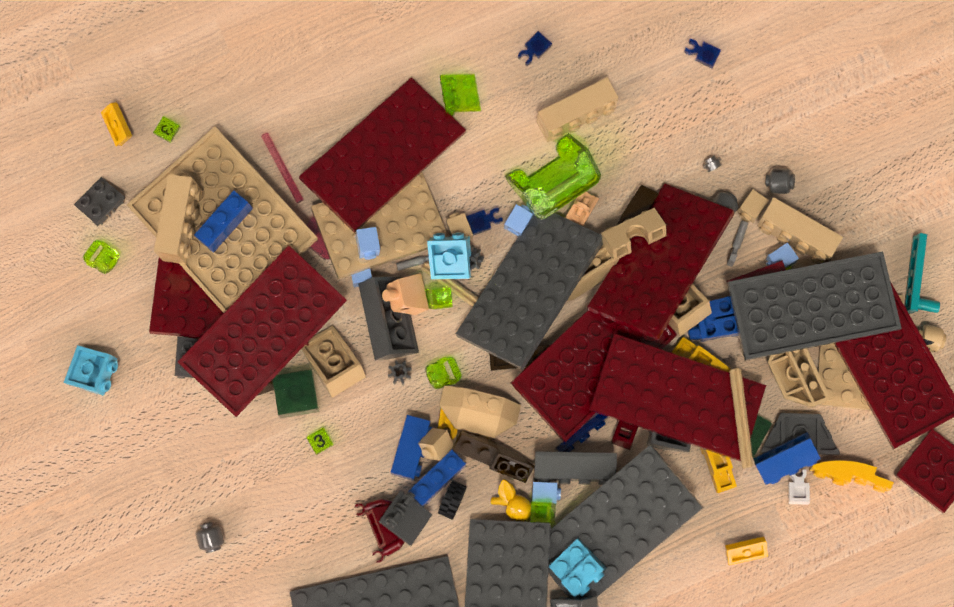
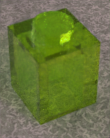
M451 287L425 288L429 309L453 307Z
M531 502L530 522L551 523V525H555L556 504L552 502Z

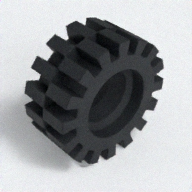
M452 480L442 500L438 514L453 520L467 486Z

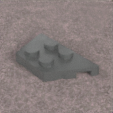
M780 413L761 450V453H765L808 432L819 455H840V451L836 448L832 435L827 429L821 414Z

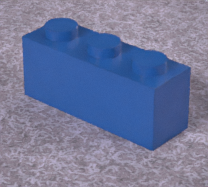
M233 191L194 236L214 253L253 208L243 197Z
M407 415L391 469V475L415 481V477L420 476L422 465H419L420 459L425 457L418 443L433 428L430 426V421Z
M808 432L753 458L766 485L775 484L782 477L794 475L799 469L805 466H812L817 463V460L821 459Z
M451 450L408 492H412L415 495L414 500L424 507L466 467V463Z

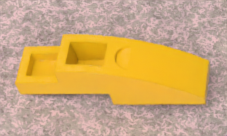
M685 337L680 340L672 351L673 354L730 373L731 369Z
M700 448L701 453L705 456L716 493L737 487L731 470L733 466L730 458Z
M854 461L821 462L812 465L809 469L818 478L825 479L827 477L833 479L832 483L844 486V484H849L851 479H854V483L862 486L866 484L871 485L873 490L880 493L890 491L894 483L876 476L877 467Z

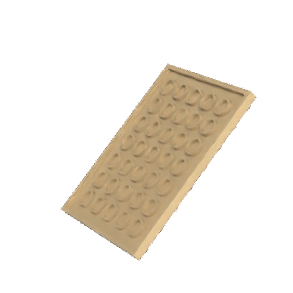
M216 127L212 128L127 204L155 237L157 236L168 174L192 177L202 190L201 201H198L197 205L199 210L198 219L194 221L193 226L195 233L233 191L237 192L253 208L251 212L214 253L194 236V239H191L190 258L187 259L186 264L179 263L223 313L288 245L301 255L318 240L317 236Z

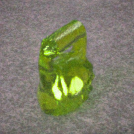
M96 240L93 241L83 255V260L89 267L107 274L117 264L119 253L106 242ZM101 245L103 249L100 250L98 256L94 258L93 262L89 261Z
M443 357L425 367L427 378L434 389H441L444 386L456 384L462 376L456 360L452 357ZM446 361L448 362L455 379L449 378V375L444 366V363Z

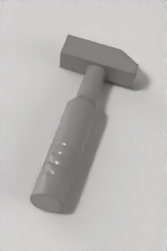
M745 221L740 223L733 243V251L727 262L728 266L733 267L737 258V251L741 247L748 227V223Z
M420 256L396 263L397 269L400 271L424 264L426 261H429V256Z

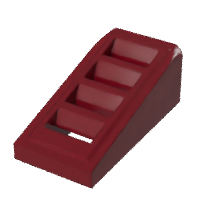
M619 421L612 444L630 450L638 427ZM621 428L632 431V434L622 431Z

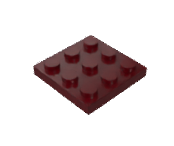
M931 429L896 473L895 477L942 514L946 512L954 501V445L934 429Z

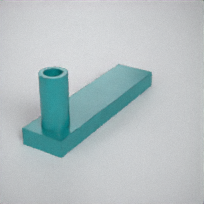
M919 233L913 236L904 304L909 314L918 310L938 313L940 310L939 301L920 298L928 234Z

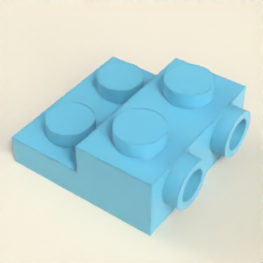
M462 232L453 233L449 237H445V233L433 234V237L427 241L431 279H469L471 277L469 259L471 256L470 236H464Z
M77 345L63 383L104 396L105 392H108L111 388L110 378L112 373H115L118 369L117 358L107 353Z
M579 538L549 565V568L560 578L561 583L574 597L585 595L590 590L588 585L592 581L597 583L605 575L603 571L606 569L604 564Z

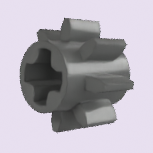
M471 245V256L469 257L471 270L474 268L479 269L481 262L484 260V256L480 254L481 249L474 248L473 245Z
M395 360V366L388 367L392 371V373L388 374V378H394V385L397 381L404 385L406 378L411 380V376L407 372L412 371V369L405 367L406 361L398 364V361ZM400 369H403L404 375L400 374L399 377H397L395 371H400Z

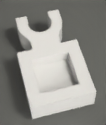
M805 469L802 470L801 477H797L795 474L790 475L793 482L788 484L789 504L809 505L810 503L809 483H804L807 475V470Z

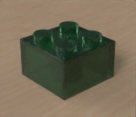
M312 369L276 375L273 378L277 411L280 419L320 412Z

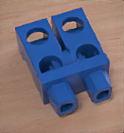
M730 296L709 301L712 313L699 322L697 327L688 330L689 340L700 339L701 342L739 336Z

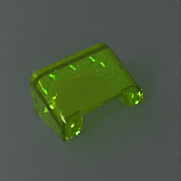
M569 133L560 138L556 144V151L559 156L528 177L520 169H515L505 175L508 184L539 219L549 217L595 186L601 179L600 170L589 149Z

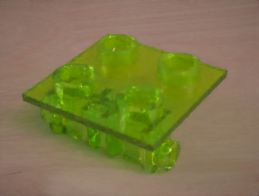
M475 74L439 75L446 113L453 116L455 112H481Z

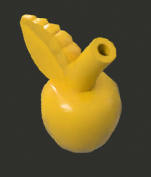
M503 479L498 488L500 497H492L491 504L507 506L506 514L513 520L527 521L533 512L532 503L524 496L516 494L512 484Z

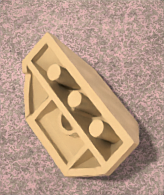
M604 245L596 254L567 301L576 299L604 281L612 266L619 261V259L615 261L612 259Z
M808 349L771 355L767 363L784 399L811 408L831 400Z
M452 386L443 387L439 404L455 429L490 438H495L515 426L521 408L520 404L504 397Z

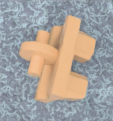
M582 189L565 218L584 226L599 198Z

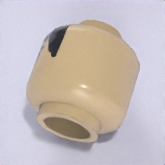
M925 324L921 330L918 329L931 352H938L944 348L946 334H944L942 328Z

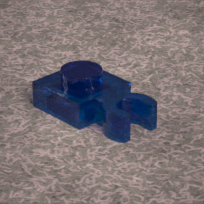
M537 31L525 43L527 50H522L518 54V59L520 60L523 56H527L529 59L525 62V65L529 66L532 63L533 57L536 56L539 59L552 46V43Z
M690 39L689 44L693 45L694 49L685 48L684 52L687 55H696L695 61L713 69L721 50L706 42L701 47L696 40Z
M499 208L492 209L490 214L487 215L485 210L466 216L473 236L491 230V223L500 224L503 222V218L495 219L493 217L495 213L499 212Z

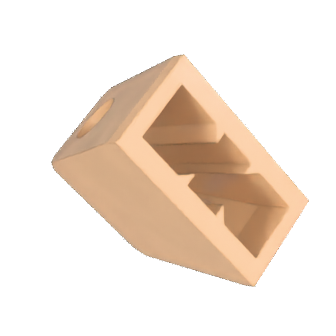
M421 273L388 283L387 289L382 293L383 300L390 301L393 312L418 315L429 310Z

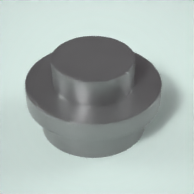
M714 155L706 159V164L703 165V168L707 169L708 172L715 170L722 165L720 162L721 158H716Z

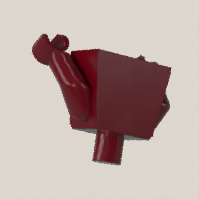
M382 498L367 502L366 505L358 503L354 507L363 508V511L356 515L360 517L367 516L379 549L383 548L382 551L377 550L372 554L373 556L376 553H380L382 556L381 560L376 563L382 562L386 555L390 556L400 550L405 543L379 522L393 502Z

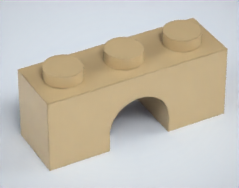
M655 208L643 211L640 215L626 219L621 224L610 227L602 232L603 245L614 261L631 253V241L629 239L634 236L645 238L649 244L667 236L666 224Z

